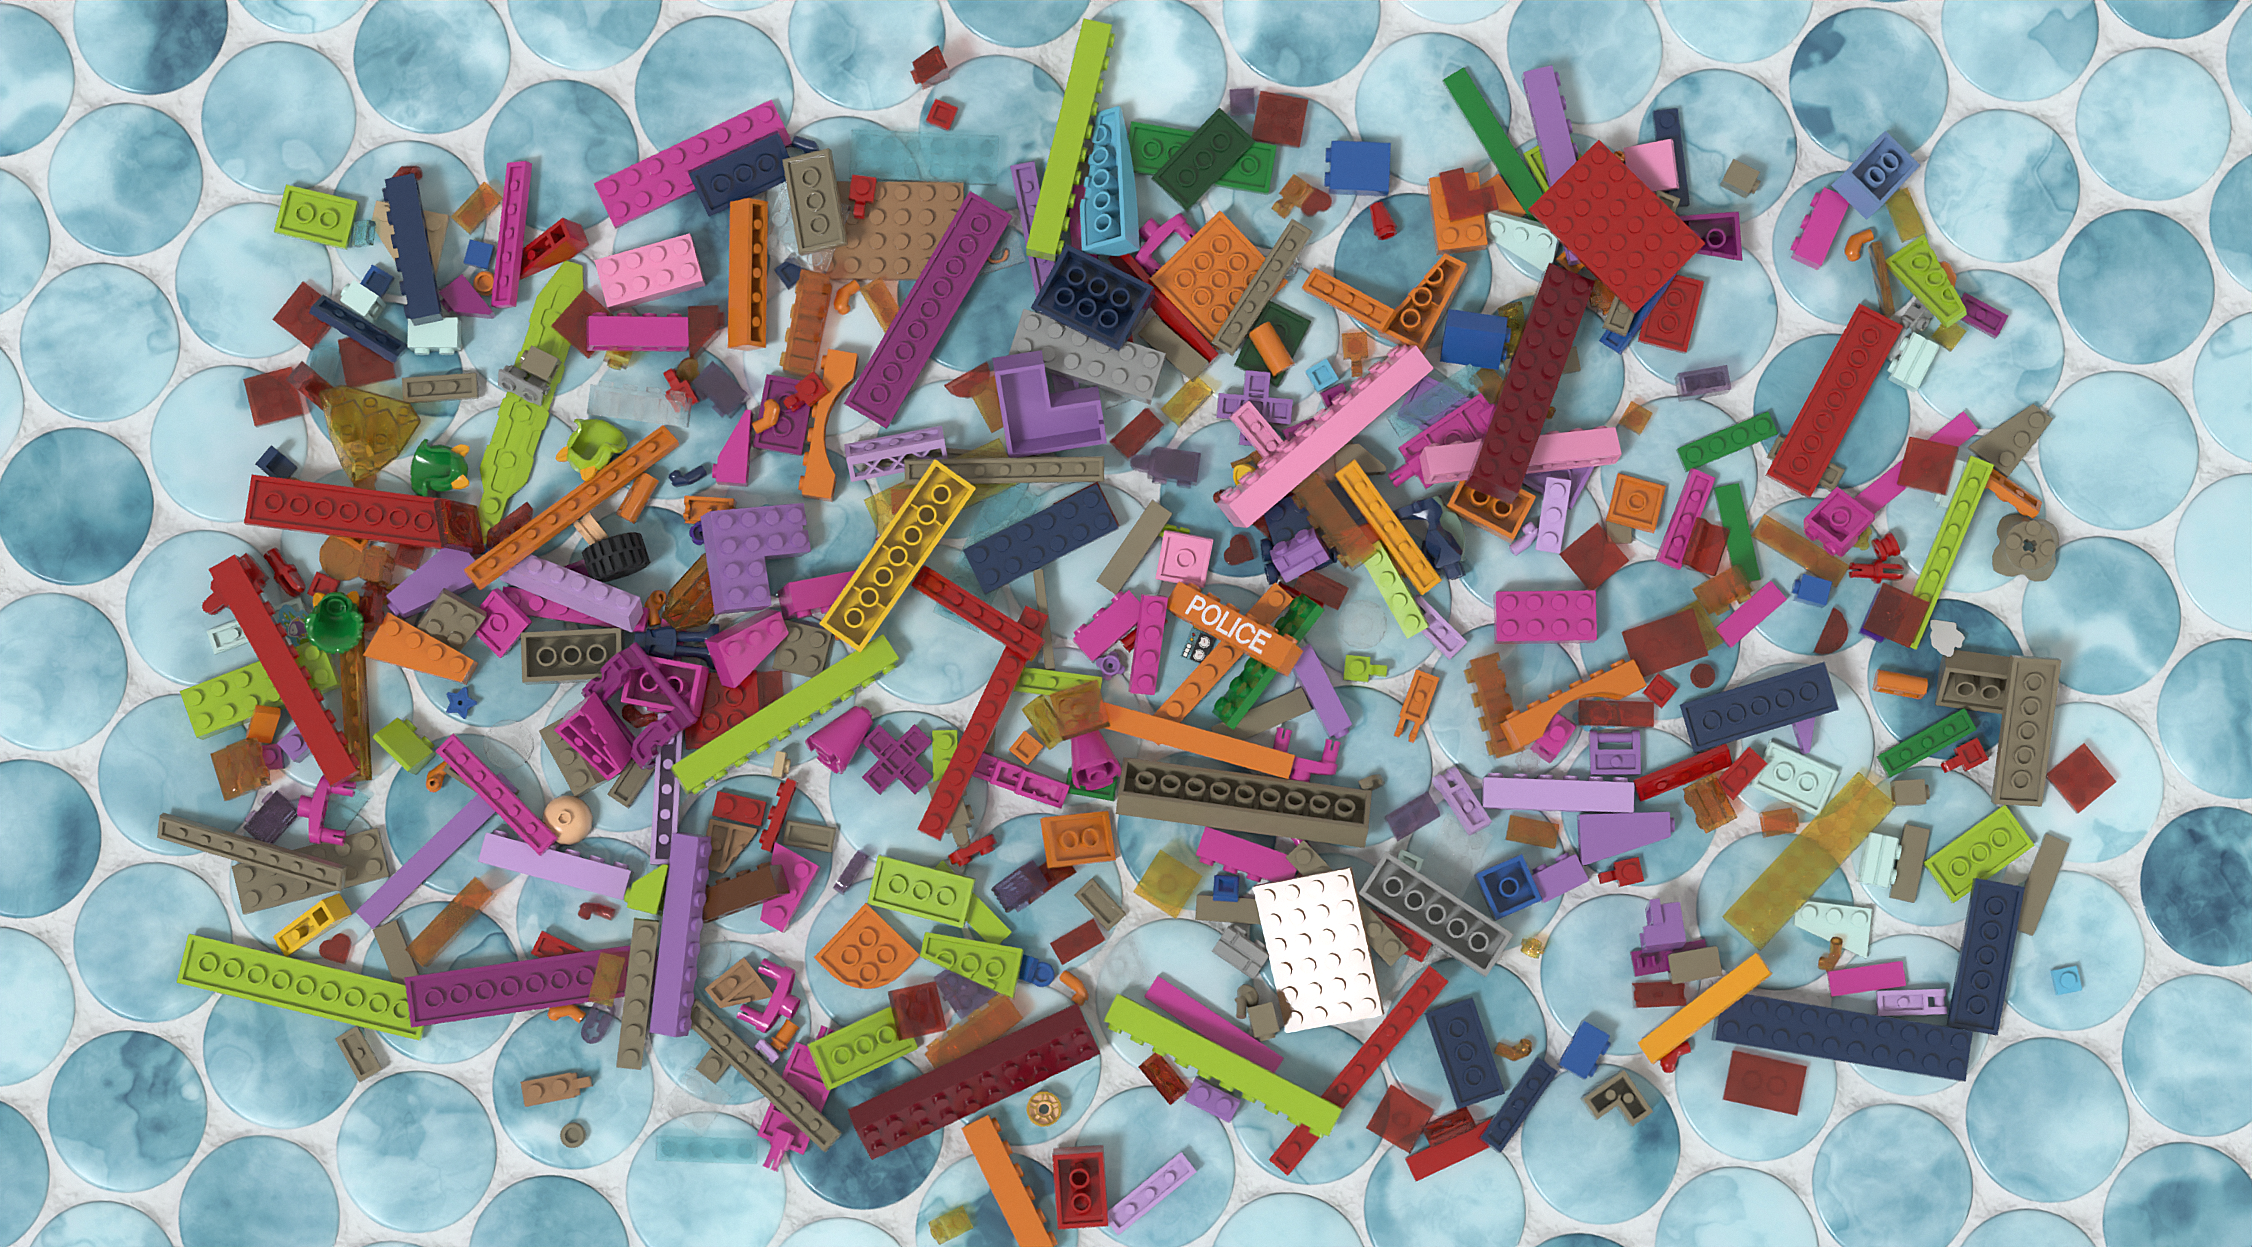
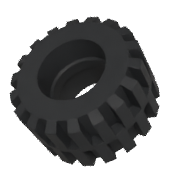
M636 532L608 537L589 545L582 551L589 577L602 583L629 576L641 571L650 564L642 535Z

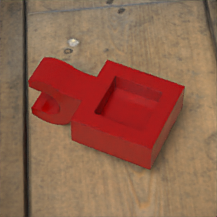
M852 174L849 201H855L853 212L855 219L864 220L866 203L874 204L877 184L876 177Z
M671 368L663 373L671 387L665 393L677 414L700 402L689 380L681 382L675 369Z
M812 371L794 386L798 392L787 397L783 403L788 410L791 409L792 412H795L804 403L812 407L830 391L818 374Z
M1975 738L1953 749L1956 757L1940 764L1944 773L1959 766H1962L1965 772L1989 759L1978 738Z
M1639 857L1614 862L1613 871L1597 874L1600 884L1617 880L1618 887L1644 882Z

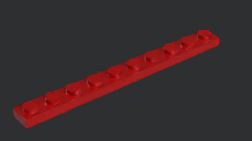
M1025 606L1017 623L1040 636L1049 617L1044 613ZM1005 647L917 828L919 832L940 842L1028 662L1026 658L1008 647Z
M1429 965L1321 1097L1344 1109L1449 981ZM1301 1123L1300 1127L1296 1126L1269 1158V1161L1287 1176H1289L1320 1138L1310 1133L1311 1127Z

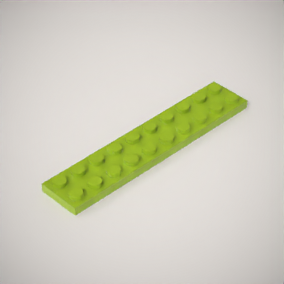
M188 934L176 983L418 1041L422 1039L425 1026L411 1028L406 986L404 984L199 935Z

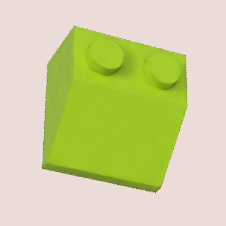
M397 717L375 733L372 738L407 772L417 775L437 754L432 749L435 745L425 735L422 738L415 733L417 727L406 718L403 721Z
M663 864L633 882L631 888H627L624 902H627V908L662 916L669 865Z

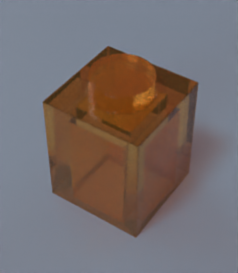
M1792 807L1759 813L1763 838L1792 834L1796 832V827H1799L1797 813H1793Z

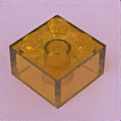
M1159 850L1133 893L1176 920L1202 876L1167 853Z

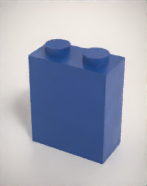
M1332 140L1330 148H1326L1325 162L1330 163V170L1325 172L1324 187H1329V194L1388 196L1391 143Z
M1448 309L1441 345L1440 362L1499 370L1500 361L1506 360L1507 346H1504V342L1509 343L1511 328H1507V317Z

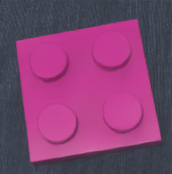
M499 588L492 590L479 606L487 614L484 621L475 631V634L499 658H502L521 637V632H525L532 624V621Z

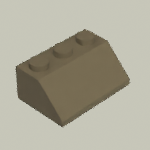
M1954 650L1951 657L1942 655L1935 705L2002 714L2010 657Z
M561 718L539 730V733L574 796L580 798L605 784L608 780L554 731L563 719Z

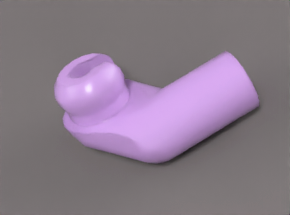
M1529 521L1524 524L1521 530L1525 535L1508 546L1513 555L1517 556L1527 549L1538 535V528L1534 526L1533 522Z

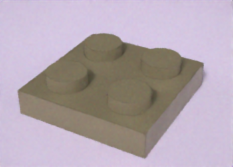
M443 588L418 622L417 628L460 652L484 621L487 612Z
M784 620L789 634L778 644L772 668L813 678L823 672L833 633L825 629Z

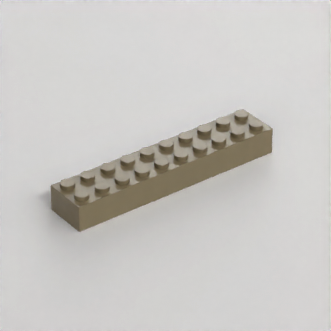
M1123 757L1116 814L1365 848L1372 791Z

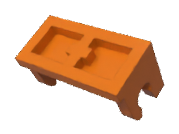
M684 496L685 513H683L685 524H695L701 521V516L710 511L736 509L737 502L733 498Z

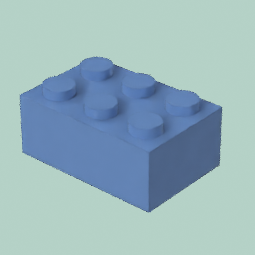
M1884 131L1831 186L1867 220L1914 173L1920 164Z

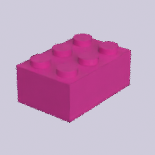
M648 656L694 715L700 717L709 668ZM645 668L629 670L626 674L627 677L623 687L621 702L668 712L675 708L674 704Z

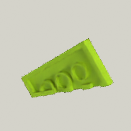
M1925 234L1884 260L1885 267L1946 328L1967 315L1963 302L1954 286L1949 282L1947 274L1939 264L1935 252L1929 246Z
M925 932L920 957L1014 999L1024 950Z

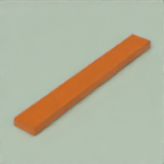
M1102 702L1096 726L1285 779H1289L1295 758L1293 754Z

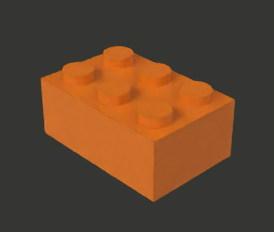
M1478 172L1429 178L1427 188L1436 256L1444 255L1445 253L1449 255L1486 250L1488 243Z
M1467 480L1460 481L1446 507L1454 511L1458 517L1511 544L1536 496L1520 488L1519 494L1513 503L1509 504L1465 486Z

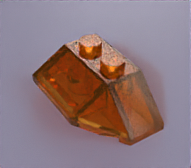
M706 553L702 554L669 590L665 611H663L661 617L677 631L705 625L715 616Z

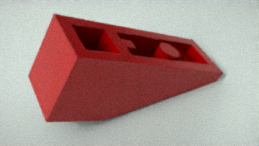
M562 217L524 247L519 279H524L569 260L587 247L589 243L582 225Z

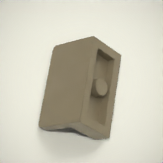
M1717 946L1668 954L1670 968L1668 977L1669 982L1672 984L1722 976Z

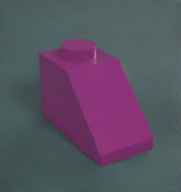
M463 274L439 292L443 297L440 302L449 313L453 310L458 316L487 319L496 317Z

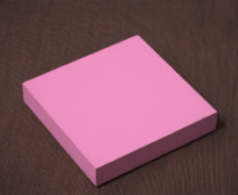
M1672 139L1624 148L1625 165L1653 193H1656L1657 190L1663 192L1679 189Z
M1164 530L1155 579L1174 583L1180 581L1185 585L1191 582L1200 588H1204L1213 538Z

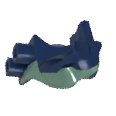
M1442 495L1430 497L1393 510L1399 521L1413 519L1428 521L1426 548L1435 560L1436 568L1444 569L1447 580H1455L1466 576L1462 563L1467 562L1465 557V532L1457 514L1445 506Z

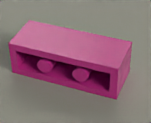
M1825 187L1820 193L1815 192L1810 206L1813 207L1810 216L1807 214L1804 216L1800 225L1803 232L1800 238L1795 237L1790 247V250L1794 251L1791 259L1816 270L1822 266L1849 206V202L1839 193Z
M1130 590L1125 594L1123 591H1120L1111 599L1113 604L1105 610L1102 607L1092 616L1094 621L1088 626L1084 623L1074 631L1075 637L1073 642L1092 663L1138 624L1140 602Z

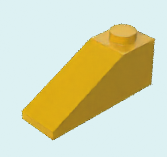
M340 893L322 899L275 934L273 938L284 956L289 957L351 916L352 913Z

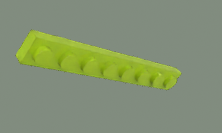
M1969 456L1894 633L1893 641L1917 650L1994 467L1993 464L1974 456Z

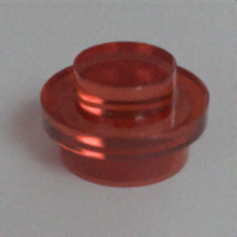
M1698 664L1691 670L1690 680L1695 687L1705 689L1713 684L1715 672L1707 664Z

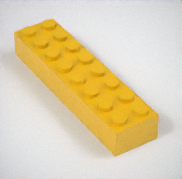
M934 459L819 624L861 653L976 488Z

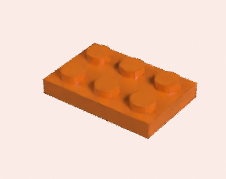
M1108 811L1052 816L1040 819L1048 868L1116 860Z

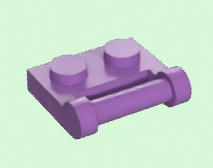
M1589 730L1590 775H1640V730H1631V732L1597 733V730ZM1631 742L1632 749L1598 750V743Z

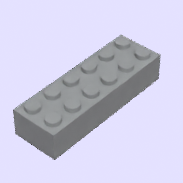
M1023 309L1009 355L1042 350L1045 372L1092 387L1098 386V389L1151 405L1166 359V353L1128 341L1118 352L1045 315Z
M1388 852L1383 854L1358 893L1359 897L1482 977H1487L1514 935Z

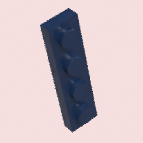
M1678 108L1655 110L1652 112L1656 142L1667 139L1673 140L1679 189L1663 192L1680 198L1677 207L1689 206Z
M322 295L310 309L309 313L320 321L334 327L342 334L349 336L362 346L369 348L394 364L408 347L406 343L325 295Z
M1535 1057L1479 1139L1497 1153H1501L1558 1071L1541 1058Z

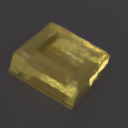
M1941 323L1931 338L1951 352L1966 331L1956 323L1948 328Z

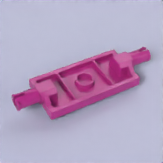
M1480 393L1398 447V450L1405 458V464L1392 473L1387 474L1390 481L1400 476L1392 484L1397 488L1400 484L1415 476L1425 489L1434 485H1425L1419 459L1424 447L1434 443H1438L1441 446L1450 445L1455 441L1470 443L1481 439L1494 404H1489Z
M821 1025L816 1040L825 1036L828 1027ZM829 1029L827 1035L835 1032V1030ZM796 1042L782 1077L822 1113L831 1090L827 1091L808 1046ZM770 1103L757 1136L770 1141L771 1144L769 1153L762 1166L770 1168L774 1159L771 1170L778 1172L785 1151L790 1149L804 1155L810 1138L775 1105Z

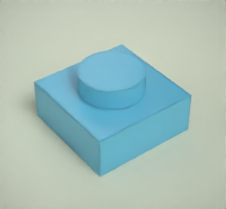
M1327 358L1305 370L1317 393L1339 381Z
M2077 966L2050 971L2056 996L2082 990Z

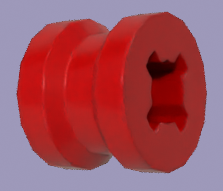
M1891 532L1885 534L1882 539L1876 538L1871 541L1877 558L1881 559L1882 562L1886 561L1890 556L1896 557L1901 554L1899 545Z

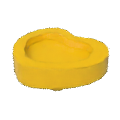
M1238 464L1233 471V480L1236 486L1240 484L1238 480L1249 471L1252 473L1256 469L1249 464Z

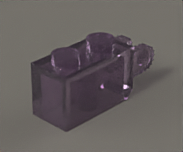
M1155 447L1151 450L1150 456L1132 455L1130 466L1133 471L1148 473L1147 479H1152L1154 484L1166 485L1168 481L1175 482L1177 487L1190 489L1191 485H1197L1201 453Z

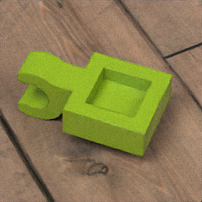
M1346 655L1343 680L1368 683L1369 675L1386 677L1387 666L1370 665L1371 657Z

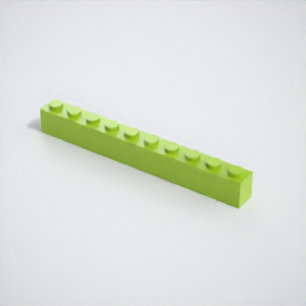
M1083 18L1026 246L1027 256L1055 262L1057 254L1060 255L1064 248L1065 241L1061 240L1063 231L1067 232L1069 228L1070 217H1067L1069 208L1073 209L1076 194L1072 193L1074 185L1079 186L1082 171H1078L1080 162H1085L1087 148H1084L1085 140H1090L1093 125H1090L1091 116L1096 117L1099 102H1095L1097 93H1102L1104 79H1101L1102 71L1108 70L1110 57L1106 55L1108 48H1113L1116 34L1112 33L1111 24Z
M884 634L867 643L861 653L857 650L672 765V773L687 795L691 792L694 795L700 793L707 788L706 783L710 780L719 781L728 775L726 770L734 765L736 768L743 766L749 761L748 757L753 753L762 754L771 747L769 743L776 739L779 742L786 739L792 734L790 730L798 725L800 728L805 727L813 721L811 717L820 712L823 715L834 708L833 703L839 699L842 702L848 700L855 695L854 690L858 687L867 688L876 681L874 677L882 672L884 675H887L897 668L895 664L898 663L899 657Z
M1122 994L1116 995L1104 1019L1105 1022L1109 1023L1107 1028L1118 1034H1121L1122 1030L1131 1035L1130 1040L1142 1046L1144 1042L1154 1046L1153 1052L1163 1057L1166 1054L1175 1057L1174 1062L1186 1069L1191 1065L1198 1069L1196 1074L1208 1080L1214 1077L1220 1080L1219 1086L1231 1092L1234 1088L1243 1092L1242 1098L1252 1103L1258 1100L1266 1104L1264 1109L1275 1115H1278L1279 1111L1288 1116L1287 1121L1299 1127L1301 1123L1311 1127L1309 1132L1320 1138H1323L1324 1135L1328 1137L1331 1135L1343 1111V1108Z

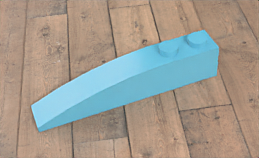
M1120 106L1097 112L1092 138L1094 143L1093 153L1089 154L1088 164L1090 169L1088 177H1085L1084 181L1086 191L1084 199H1081L1080 203L1082 252L1087 254L1121 256L1140 250L1138 208L1132 158L1122 109Z

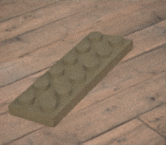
M2010 655L1991 796L1993 804L2042 807L2062 661L2059 658Z
M379 828L346 836V838H343L345 840L344 846L322 842L321 844L294 849V851L347 866L344 889L391 877ZM244 863L231 866L243 915L336 891Z

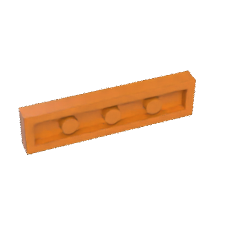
M1315 267L1301 287L1304 292L1383 334L1397 314L1389 306Z

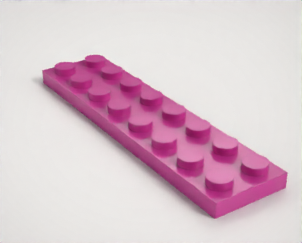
M769 100L595 182L594 185L616 229L695 192L696 189L687 171L776 130L785 148L790 147L792 141L772 100Z

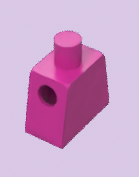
M1557 712L1547 725L1543 736L1536 740L1529 750L1550 764L1575 730L1576 724Z

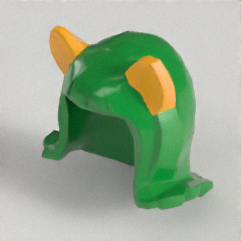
M424 439L415 451L410 470L411 486L415 494L426 497L428 496V490L449 491L468 487V465L464 457L470 450L469 446L464 444L453 448L441 444L430 446L428 445V439Z
M351 591L347 595L343 592H330L326 595L319 592L315 593L312 600L314 609L304 619V628L308 633L307 638L310 643L316 646L318 650H323L325 653L335 654L336 652L343 654L345 651L353 649L354 646L358 645L359 640L362 639L361 633L364 628V618L358 608L360 603L358 592Z

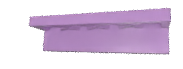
M942 426L844 444L851 482L905 472V464L902 459L906 454H914L918 456L917 459H948ZM941 448L942 457L931 458L927 456L930 450ZM888 458L894 461L889 467L883 468L878 465L881 459ZM864 463L869 467L866 471L855 473L853 465Z

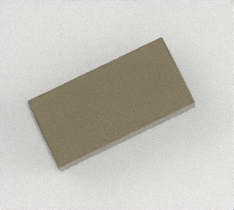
M631 758L607 795L629 809L654 772L655 767L651 770L647 768L641 770L634 759Z
M787 820L783 845L832 853L837 828Z
M1093 878L1074 894L1108 932L1126 915Z

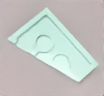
M1495 210L1488 212L1485 228L1486 236L1543 272L1549 263L1555 264L1559 240L1540 222Z
M1795 900L1794 926L1867 959L1872 909Z

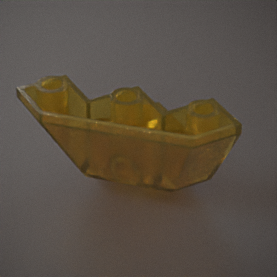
M343 384L320 392L330 440L339 462L351 482L375 475L396 459L421 423V419L412 405L406 401Z

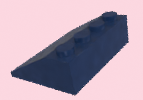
M1066 244L1033 302L1031 309L1119 352L1145 316L1155 297V291L1153 286Z

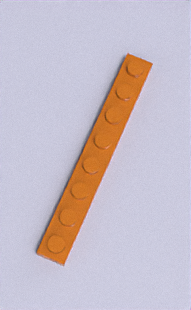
M1275 582L1247 613L1259 620L1258 624L1262 626L1266 623L1271 625L1294 599ZM1221 641L1153 716L1181 723L1244 653Z

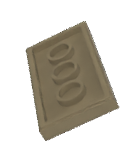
M827 148L782 159L799 255L804 256L848 245L832 150Z

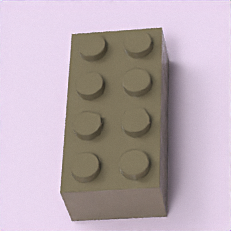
M621 628L521 632L522 682L526 685L590 682L591 679L596 677L601 679L602 672L600 669L615 654L625 650L624 630Z

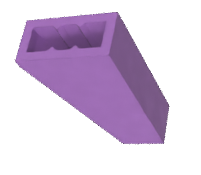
M454 538L444 546V549L437 552L386 595L387 608L394 616L400 615L403 619H406L428 609L443 588L456 595L475 588V584L467 577L463 570L475 560Z
M1308 644L1301 648L1303 653L1292 671L1328 737L1335 736L1336 739H1339L1350 733L1348 728L1352 726V723L1311 644Z
M1670 812L1578 815L1579 861L1582 866L1667 839L1671 837V832L1675 831L1674 817H1670Z

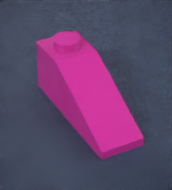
M745 410L720 452L717 463H713L712 478H716L718 485L748 487L752 437L751 423H753V412L751 410Z

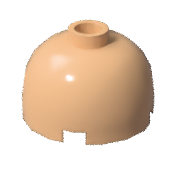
M563 795L554 798L546 806L542 822L558 837L555 842L573 845L581 842L588 836L592 827L593 816L590 807L583 800L575 796Z

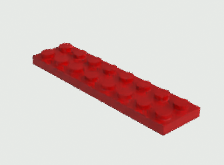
M1860 303L1858 304L1765 476L1810 499L1901 332L1902 325Z
M252 474L244 524L441 550L444 549L451 500Z

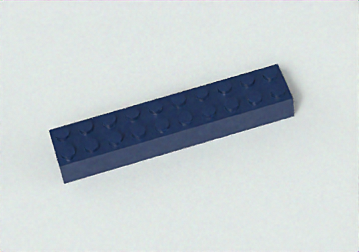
M1746 994L1715 1017L1711 1040L1966 1082L1973 1031Z

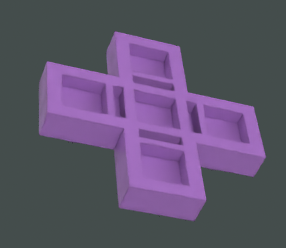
M1246 370L1243 395L1218 393L1216 418L1230 419L1229 416L1246 401H1250L1268 423L1291 424L1293 400L1268 397L1270 373ZM1240 431L1238 445L1252 446Z

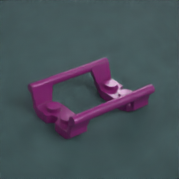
M635 642L630 647L610 658L600 669L602 678L596 677L591 679L582 689L581 694L586 698L595 691L631 745L630 756L641 770L646 768L651 770L655 767L653 759L659 754L657 745L661 747L667 745L678 732L693 725L698 718L639 644ZM645 668L674 704L675 708L661 720L650 723L635 738L607 701L625 683L626 674L629 670Z

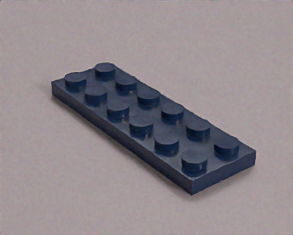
M1097 484L963 549V552L986 595L1119 528Z
M1825 662L1680 704L1694 753L1840 710Z
M1973 878L1946 1026L1998 1036L2025 887Z

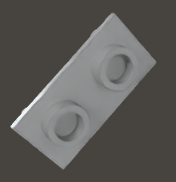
M1916 298L1915 303L1921 307L1918 309L1911 305L1901 317L1900 325L1905 329L1910 327L1912 333L1918 334L1927 328L1929 319L1933 314Z
M506 365L503 370L499 369L498 386L502 387L505 391L524 398L527 402L542 406L543 394L547 395L550 390L547 382L534 376L525 381L527 373L513 365Z

